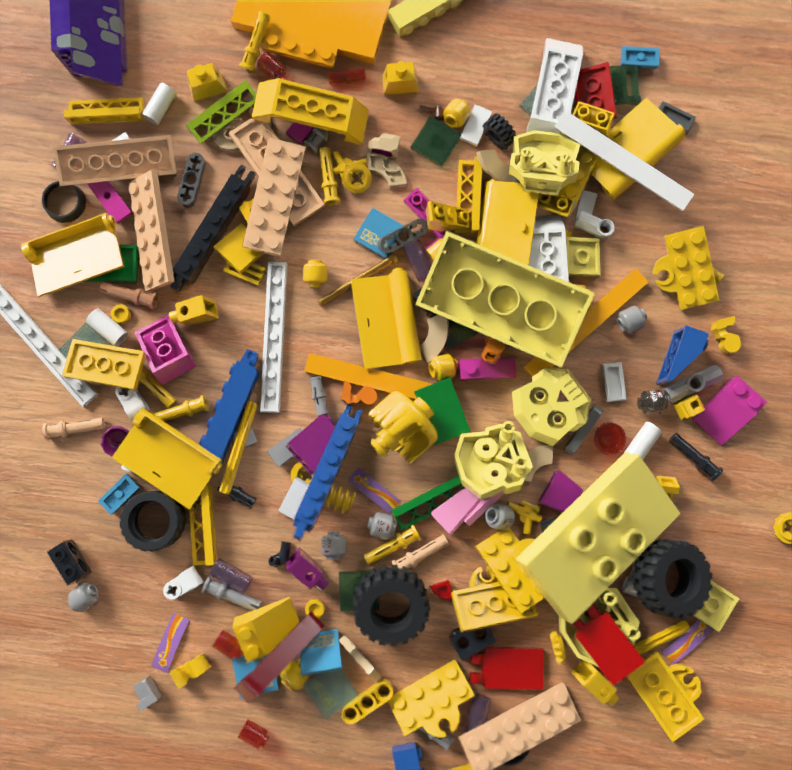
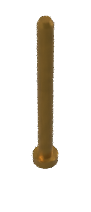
M394 252L388 253L389 257L353 279L371 277L392 263L396 265L399 263V260ZM351 280L320 298L318 304L323 306L351 289Z

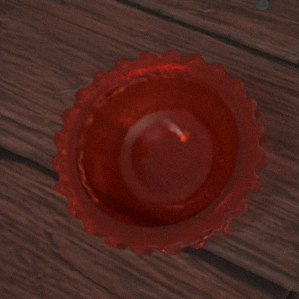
M603 423L595 431L594 444L603 454L616 455L625 447L626 433L616 423Z

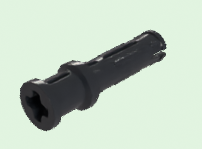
M677 432L669 438L668 442L695 464L696 469L704 472L711 482L723 472L722 467H717L710 461L711 458L709 456L702 455Z

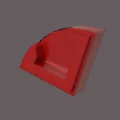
M448 579L430 585L431 590L438 597L453 600L451 596L452 589Z

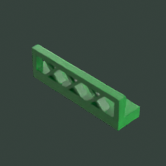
M459 475L392 509L391 511L401 530L403 531L413 524L432 516V506L439 507V505L433 504L436 496L440 494L447 496V501L449 497H453L450 495L453 487L460 484L462 489H464L465 487L462 485ZM422 503L430 505L428 513L424 515L416 513L418 505ZM405 512L412 513L411 522L403 525L399 515ZM415 515L421 516L414 520Z

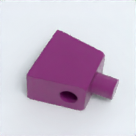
M555 470L538 502L564 512L581 496L583 489L563 472Z
M300 547L286 562V570L309 589L315 585L323 591L329 584V581L323 577V569Z

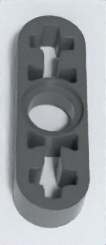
M199 153L189 155L177 195L178 201L184 207H192L197 200L206 167V161ZM199 159L200 164H197L195 168L193 161L195 162ZM189 176H196L197 181L195 184L190 185L187 183ZM185 187L190 189L189 196L191 197V199H187L186 202L183 199V196L186 197L188 194V190Z
M415 219L381 237L378 241L379 250L383 253H391L425 235L428 231L427 222L424 219ZM417 224L422 225V228L418 231L412 232L410 230L416 228ZM402 230L407 233L406 241L399 239V233ZM395 240L394 243L389 245V248L384 247L386 241Z
M597 405L592 406L589 410L587 423L573 433L563 450L570 455L577 451L601 416L603 409Z

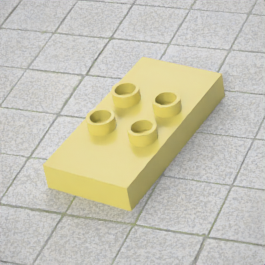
M446 231L415 305L562 367L595 293Z
M625 452L515 560L556 613L572 624L681 513L640 455Z

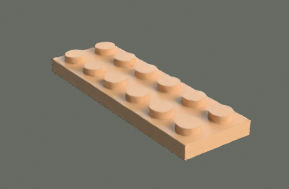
M251 118L229 132V136L259 177L268 137L279 139L267 122ZM300 171L289 218L294 227L325 207V204L302 171Z
M171 135L52 147L60 186L138 178L150 170L157 171L158 176L177 174Z
M268 137L243 248L281 257L306 146Z
M150 170L129 182L135 222L134 227L136 229L145 292H152L174 282L158 173L154 170Z
M561 682L458 738L472 770H492L575 725L581 719L565 684Z

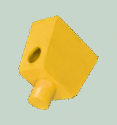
M399 61L386 65L382 76L384 95L419 92L417 71L413 62Z
M214 64L196 65L194 68L187 70L188 85L193 101L227 92L222 73Z
M203 295L175 304L176 310L169 312V318L172 323L180 322L186 325L219 319L215 300Z
M582 660L571 672L602 704L614 705L618 701V696L615 694L617 689L590 663Z

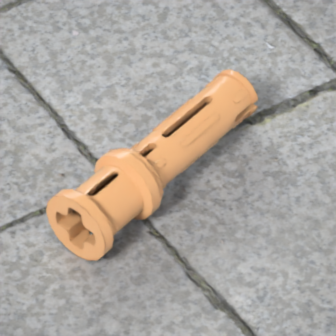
M103 417L68 423L62 420L55 424L44 423L42 431L45 440L59 436L65 438L73 433L105 429V421Z
M444 534L418 550L412 553L411 551L407 552L406 556L397 561L393 560L392 563L397 565L399 569L402 566L409 569L412 567L416 568L419 562L449 546V543Z

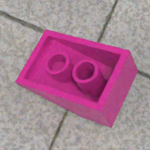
M169 315L135 332L142 350L147 353L146 359L153 374L162 385L196 367L188 348L175 324L171 322Z
M739 376L731 377L704 405L705 410L696 414L692 420L719 445H723L748 423L767 401Z

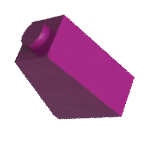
M323 413L286 445V448L310 475L315 473L335 429L333 420Z

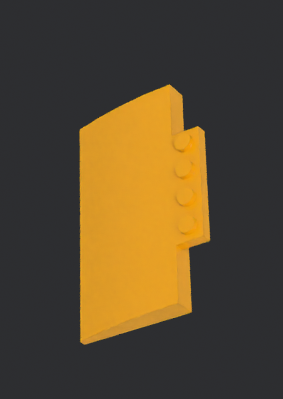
M237 0L231 23L234 29L253 33L259 12L262 11L271 16L261 46L262 51L334 69L337 55L374 65L392 0Z

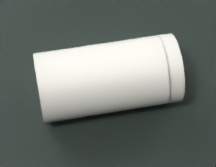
M160 83L141 115L149 122L159 125L176 97L177 92L170 86Z
M99 308L92 311L86 319V323L113 346H120L128 337V332Z
M646 421L625 452L640 455L643 460L662 434V431L654 424Z

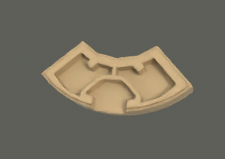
M495 149L482 150L476 153L479 163L486 174L489 173L491 177L500 182H517L516 177L509 175L510 165H506L499 159Z
M366 153L368 169L372 174L383 177L389 189L408 187L406 176L399 165L385 155Z
M436 315L427 320L429 333L426 340L420 345L427 363L431 362L433 357L440 355L449 335L448 318L441 315Z
M542 445L528 451L533 468L524 481L532 482L533 474L538 468L543 465L552 464L553 446Z
M343 636L339 640L340 643L373 680L377 682L381 675L346 636Z

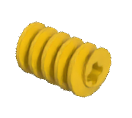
M333 484L326 500L327 508H331L334 504V511H338L342 507V514H345L347 510L350 511L356 492L349 496V489L342 493V487L340 486L335 490V484Z

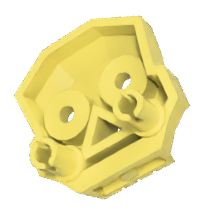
M534 130L514 136L509 175L516 177L523 185V192L532 193L534 191V193L541 192V194L549 193V195L558 196L559 191L563 187L577 181L579 161L576 159L580 144L561 133Z
M546 366L532 377L531 382L512 391L515 418L531 438L554 446L568 431L575 432L588 421L592 399L569 369ZM561 391L567 399H559ZM542 392L544 394V397L539 398L537 396V393ZM559 415L561 417V421H556L555 416Z
M506 421L503 425L498 424L486 427L485 432L460 435L454 461L462 485L479 499L489 498L500 492L509 494L521 490L525 478L532 471L533 466L521 433L514 431L515 426L512 422ZM487 447L489 450L484 451L483 448ZM496 473L498 476L493 477L491 474Z
M607 588L593 603L602 614L606 611L608 613L611 611L615 617L613 618L634 645L635 641L640 637V631H638L640 622L617 588ZM584 612L579 616L584 624L593 618L590 614L585 616ZM559 616V632L573 653L578 658L597 666L575 637V633L578 630L573 624Z

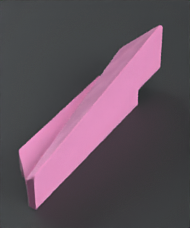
M496 473L491 474L493 477L498 476ZM464 488L432 511L431 515L452 535L463 521L470 526L504 493L500 492L489 498L479 499L467 488Z

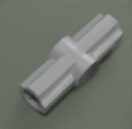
M715 364L663 388L664 396L671 404L723 380V373ZM691 379L696 382L695 389L690 385Z

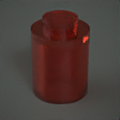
M269 51L263 53L257 61V66L272 80L284 78L286 67Z
M222 630L212 646L231 660L234 657L238 658L242 652L237 638L225 630Z
M247 719L237 738L259 749L260 746L264 748L270 736L267 735V729Z

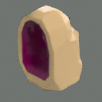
M386 133L376 136L369 141V151L385 155L389 158L397 157L400 136Z

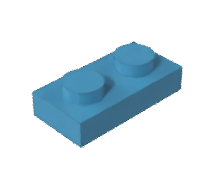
M622 46L620 67L657 69L659 67L660 48Z
M125 474L98 502L110 515H113L141 486L129 474Z

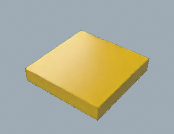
M242 223L214 246V250L240 274L264 254L243 248L247 228Z

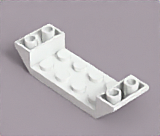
M546 38L540 75L526 133L534 130L561 133L554 127L565 110L571 114L583 56L582 45Z
M561 215L536 216L529 266L569 282L566 232Z

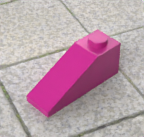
M483 358L462 359L458 362L459 381L516 378L515 359H498L496 363H488Z

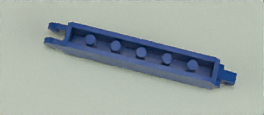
M248 349L240 361L237 360L236 364H232L229 371L231 375L229 381H226L222 387L223 395L221 400L218 399L215 404L214 410L216 412L208 420V431L206 435L201 437L199 442L200 446L222 459L221 464L224 462L242 419L246 404L260 375L258 369H256L259 354Z
M347 405L344 413H341L294 517L293 526L297 527L293 535L294 539L301 541L305 531L309 533L313 531L356 434L363 410L359 409L355 414V418L348 416L351 413L352 406Z

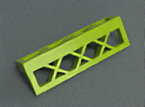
M245 80L186 124V127L202 144L255 104L257 94L247 80ZM247 91L254 97L249 103L241 101V96ZM231 103L238 104L237 112L234 114L226 113V107ZM216 114L223 115V122L219 125L211 124V118ZM202 125L208 126V134L202 138L195 131Z

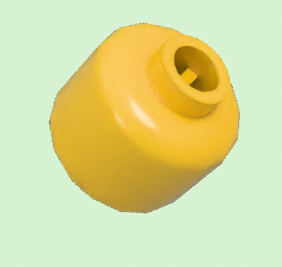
M461 99L451 100L443 112L446 124L454 128L462 127L471 115L468 103Z
M309 260L303 267L304 283L309 284V288H321V284L327 283V265L323 264V261Z
M450 354L433 357L431 363H429V372L438 381L449 377L453 378L456 375V370L459 368L457 360L453 359Z
M301 660L298 662L291 661L280 674L282 678L281 683L291 691L301 690L310 678V675L302 676Z

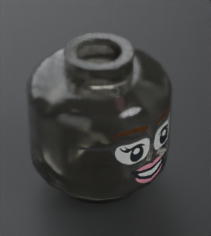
M646 390L637 399V406L645 415H658L667 409L668 399L661 390Z

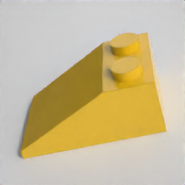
M290 597L235 617L233 630L247 663L268 655L300 623V620Z

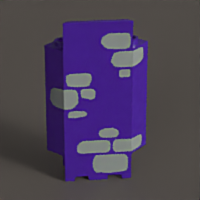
M49 0L51 50L69 73L75 77H87L112 85L122 86V73L127 72L124 0Z

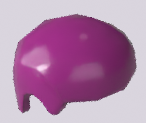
M112 426L107 429L101 440L103 451L113 457L130 431L123 426Z

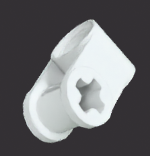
M116 388V396L131 420L142 408L150 411L148 404L142 398L138 389H130L128 396L124 395L126 393L125 388Z
M191 566L168 582L163 588V593L168 599H176L204 582L195 567ZM177 586L178 589L176 590V592L172 593L171 590L173 589V587Z

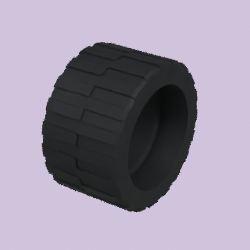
M162 491L139 493L128 500V503L123 507L119 523L122 531L121 534L128 544L140 551L152 552L174 544L181 537L182 532H184L186 512L181 503ZM150 502L162 504L170 517L169 529L159 539L147 538L138 526V514L141 508Z

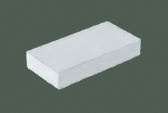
M475 104L460 140L477 147L484 132L483 124L490 118L492 111Z
M622 362L602 364L606 402L627 400Z
M296 477L278 511L294 519L309 483Z

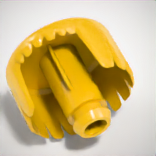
M393 391L369 412L371 421L375 420L374 426L376 428L382 426L379 433H377L378 437L375 440L372 438L370 444L381 457L388 456V451L393 452L403 448L399 455L401 457L407 455L405 460L409 461V463L414 462L437 441V431L429 421L434 415L433 411L420 397L413 402L402 392Z

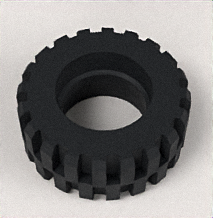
M656 540L638 556V561H635L633 566L635 567V572H632V578L635 579L633 587L638 592L636 596L639 601H642V605L646 609H650L651 612L671 618L684 619L695 615L697 610L703 608L704 601H708L710 597L708 595L709 590H712V584L710 583L713 577L712 572L709 571V568H711L708 561H705L706 556L697 546L686 541ZM675 562L679 571V581L674 592L669 594L665 584V576L669 566Z
M391 564L390 568L382 565L379 570L376 571L373 568L369 571V576L364 575L361 578V583L357 584L353 597V616L355 617L356 626L360 627V632L364 636L368 635V640L373 643L377 640L379 645L385 646L386 643L391 644V646H397V643L400 642L403 645L408 643L409 638L414 640L418 637V631L422 632L424 630L425 623L429 619L430 604L425 584L422 579H418V575L414 571L409 573V568L402 566L399 569L395 564ZM388 592L400 593L410 601L408 609L396 617L379 615L372 608V604L377 597Z

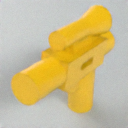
M335 151L332 154L338 163V167L333 168L334 174H340L341 179L345 167L352 163H361L368 166L366 158L351 161L349 158L343 159L339 151Z
M521 500L520 504L523 505L521 507L509 501L508 506L514 512L520 514L519 519L524 522L523 533L530 534L533 520L538 523L542 520V516L538 514L541 506Z

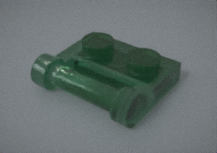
M610 66L615 105H639L642 102V98L639 96V66ZM626 74L630 75L632 96H628Z

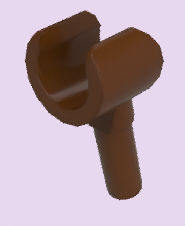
M420 105V110L434 113L435 120H444V109L442 107L430 108Z

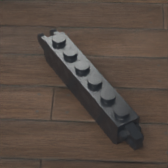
M240 165L235 174L230 175L173 268L174 282L170 286L172 289L180 292L184 285L188 286L189 283L193 284L197 280L213 254L214 246L221 241L240 210L239 207L248 197L251 190L250 185L256 176V172L250 171L245 180H242L241 177L245 173L246 167Z

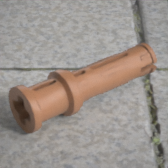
M104 281L99 288L103 289L99 291L101 294L130 300L135 305L149 306L153 310L156 309L159 302L158 293L144 292L140 288L132 290Z

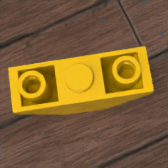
M433 201L427 203L428 229L449 231L470 228L467 209Z

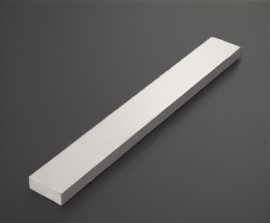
M566 110L554 127L681 211L685 209L694 196L692 192Z
M268 262L260 412L280 413L287 262Z
M0 284V314L80 405L86 407L99 396L97 391L87 381L62 376L67 360L65 355Z

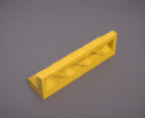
M143 97L68 101L69 110H64V118L70 124L145 121L141 115L144 111ZM139 103V106L130 107L132 104ZM117 104H119V105L121 106V107L111 108L113 105H117ZM97 105H101L103 108H94V107L97 106ZM82 106L84 109H74V107Z
M475 156L474 161L459 160L456 207L460 208L461 204L467 200L471 204V209L468 211V214L471 213V218L469 217L470 230H455V234L478 235L482 167L477 156ZM462 166H473V173L467 177L462 172ZM466 182L472 187V191L467 195L461 190V186Z
M209 485L201 493V502L194 503L197 507L194 509L193 505L189 509L193 566L214 565L217 563L212 485ZM199 508L202 510L201 523L195 519V512ZM200 527L203 529V542L196 538V532ZM203 547L205 549V560L198 561L197 552Z

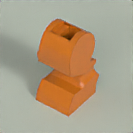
M487 336L481 355L483 360L488 363H496L507 344Z
M344 381L341 401L346 402L348 405L359 404L360 401L368 406L376 403L378 398L373 388L363 386L357 395H353L351 393L352 386Z

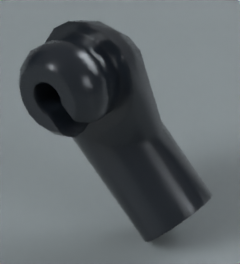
M281 541L280 552L271 556L268 560L270 566L280 567L289 560L291 542Z

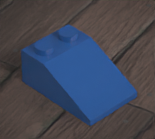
M688 325L674 331L656 384L661 385L671 382L697 356L705 351L709 340H707L709 333Z

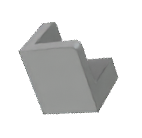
M150 675L133 686L134 691L141 700L136 704L140 712L162 696Z

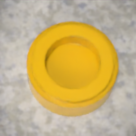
M119 304L112 308L111 318L116 323L126 324L131 319V310L125 305Z
M319 599L310 600L305 607L306 615L312 611L318 619L321 618L325 612L324 603Z

